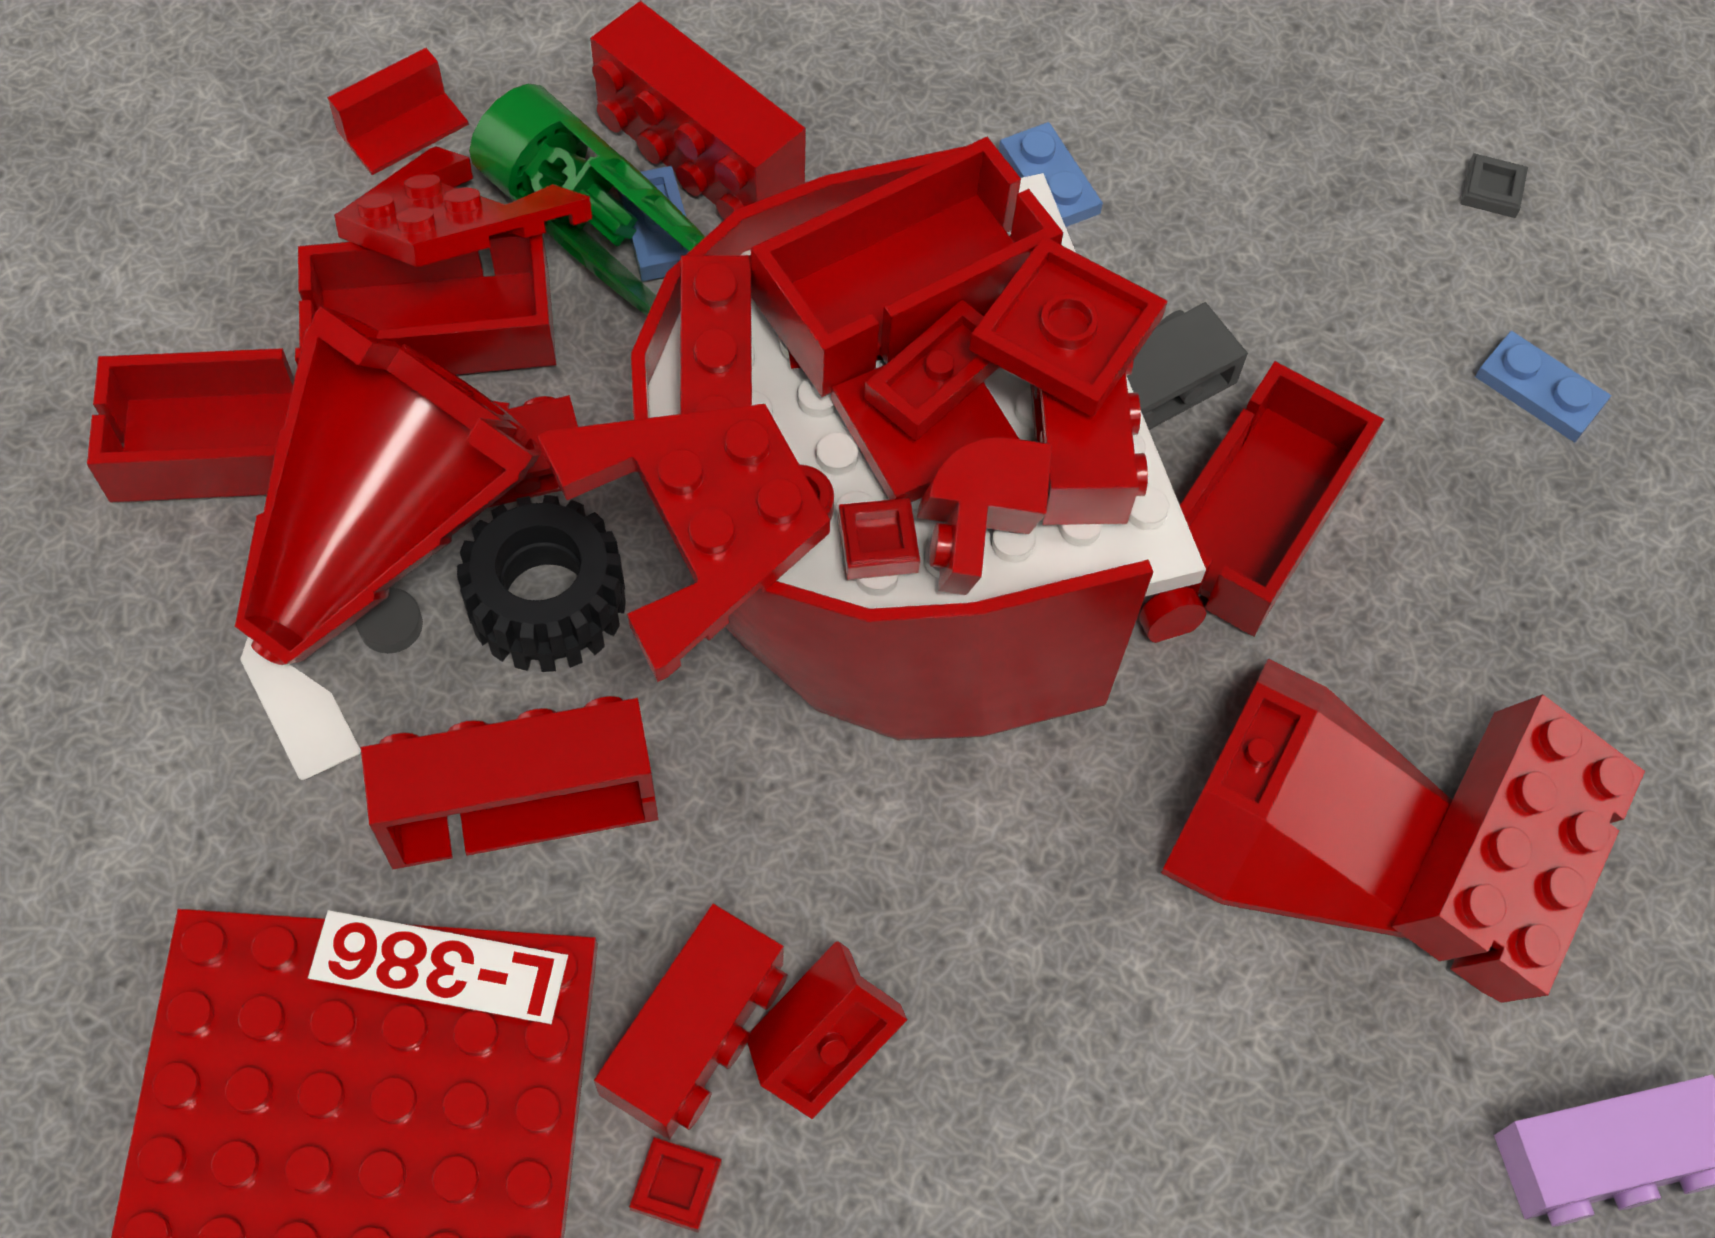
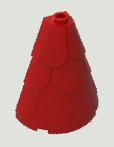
M319 306L313 316L311 325L305 330L285 425L279 430L264 512L256 516L235 622L237 629L254 640L251 646L256 653L266 660L279 665L304 661L387 599L390 595L391 586L451 543L452 535L524 480L528 470L534 466L542 453L538 442L529 439L526 445L521 442L527 430L517 420L467 382L406 344H403L401 347L395 342L377 339L376 336L379 332L376 328L322 306Z

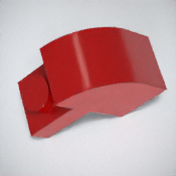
M1007 437L983 438L962 446L942 464L926 489L917 512V518L945 522V524L936 523L934 527L929 556L930 566L940 568L939 592L967 595L982 577L986 528L1030 534L1043 519L1047 512L1052 444Z

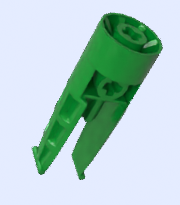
M528 83L505 93L483 114L472 134L469 149L472 164L512 201H516L552 184L590 196L592 219L589 222L615 246H620L625 238L631 239L637 230L633 226L638 219L608 193L614 186L688 251H691L705 238L701 231L641 172L618 154L541 85ZM588 147L597 154V157L585 159ZM567 215L544 221L545 231L600 280L640 312L648 316L656 295L592 236L583 230L587 222L572 225Z

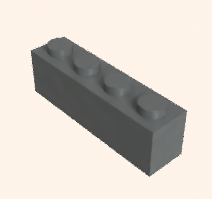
M1206 302L1185 313L1182 310H1178L1166 316L1154 329L1134 358L1132 374L1127 376L1133 393L1137 392L1139 394L1141 412L1149 430L1238 382L1248 352Z

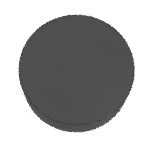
M390 588L388 598L357 620L355 624L365 645L376 652L388 654L397 653L410 647L418 639L422 631L423 619L416 600L409 593L401 589Z

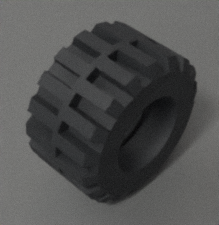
M544 495L543 503H532L530 496L517 498L518 507L507 510L504 504L491 510L493 520L487 523L480 519L471 529L474 541L464 540L460 550L463 563L457 565V578L468 618L473 626L475 636L482 646L488 643L491 654L502 662L511 653L515 668L528 671L531 660H539L542 672L556 671L555 660L566 657L571 668L583 663L581 650L588 647L595 656L605 647L603 631L614 637L620 627L618 613L624 614L626 598L622 563L617 541L612 531L606 532L604 520L596 512L586 516L584 505L571 499L565 507L559 504L558 496ZM540 565L562 566L578 575L567 590L545 600H527L517 597L508 591L519 575Z

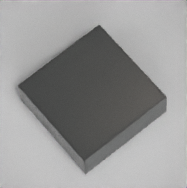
M1473 153L1468 165L1461 205L1516 218L1521 208L1528 167Z

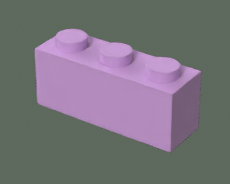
M1713 1074L1514 1121L1495 1134V1140L1524 1219L1547 1214L1552 1227L1594 1216L1591 1203L1614 1198L1618 1210L1621 1211L1660 1200L1661 1195L1657 1187L1680 1182L1684 1194H1692L1714 1188L1715 1078Z

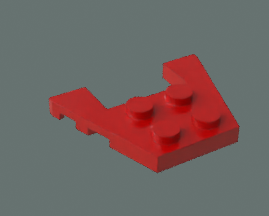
M435 146L343 208L334 217L339 238L415 267H420L490 248L489 236L502 232H509L523 238H528L546 233L544 221L566 215L569 216V221L572 225L587 222L592 219L590 196L553 184L509 204H503L480 196V191L475 188H456L455 186L473 179L470 157Z
M766 404L548 430L537 435L541 451L566 500H570L632 472H638L695 581L694 584L627 613L629 626L657 682L673 674L681 666L680 659L704 638L710 641L729 624L728 617L758 590L762 593L766 591L830 533V518Z

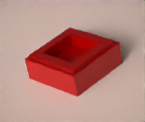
M910 498L839 504L838 519L847 580L919 573L920 555Z
M654 1137L629 1206L630 1211L699 1233L722 1165V1159Z

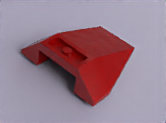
M1268 659L1161 874L1222 905L1407 938L1392 926L1452 799L1326 686Z

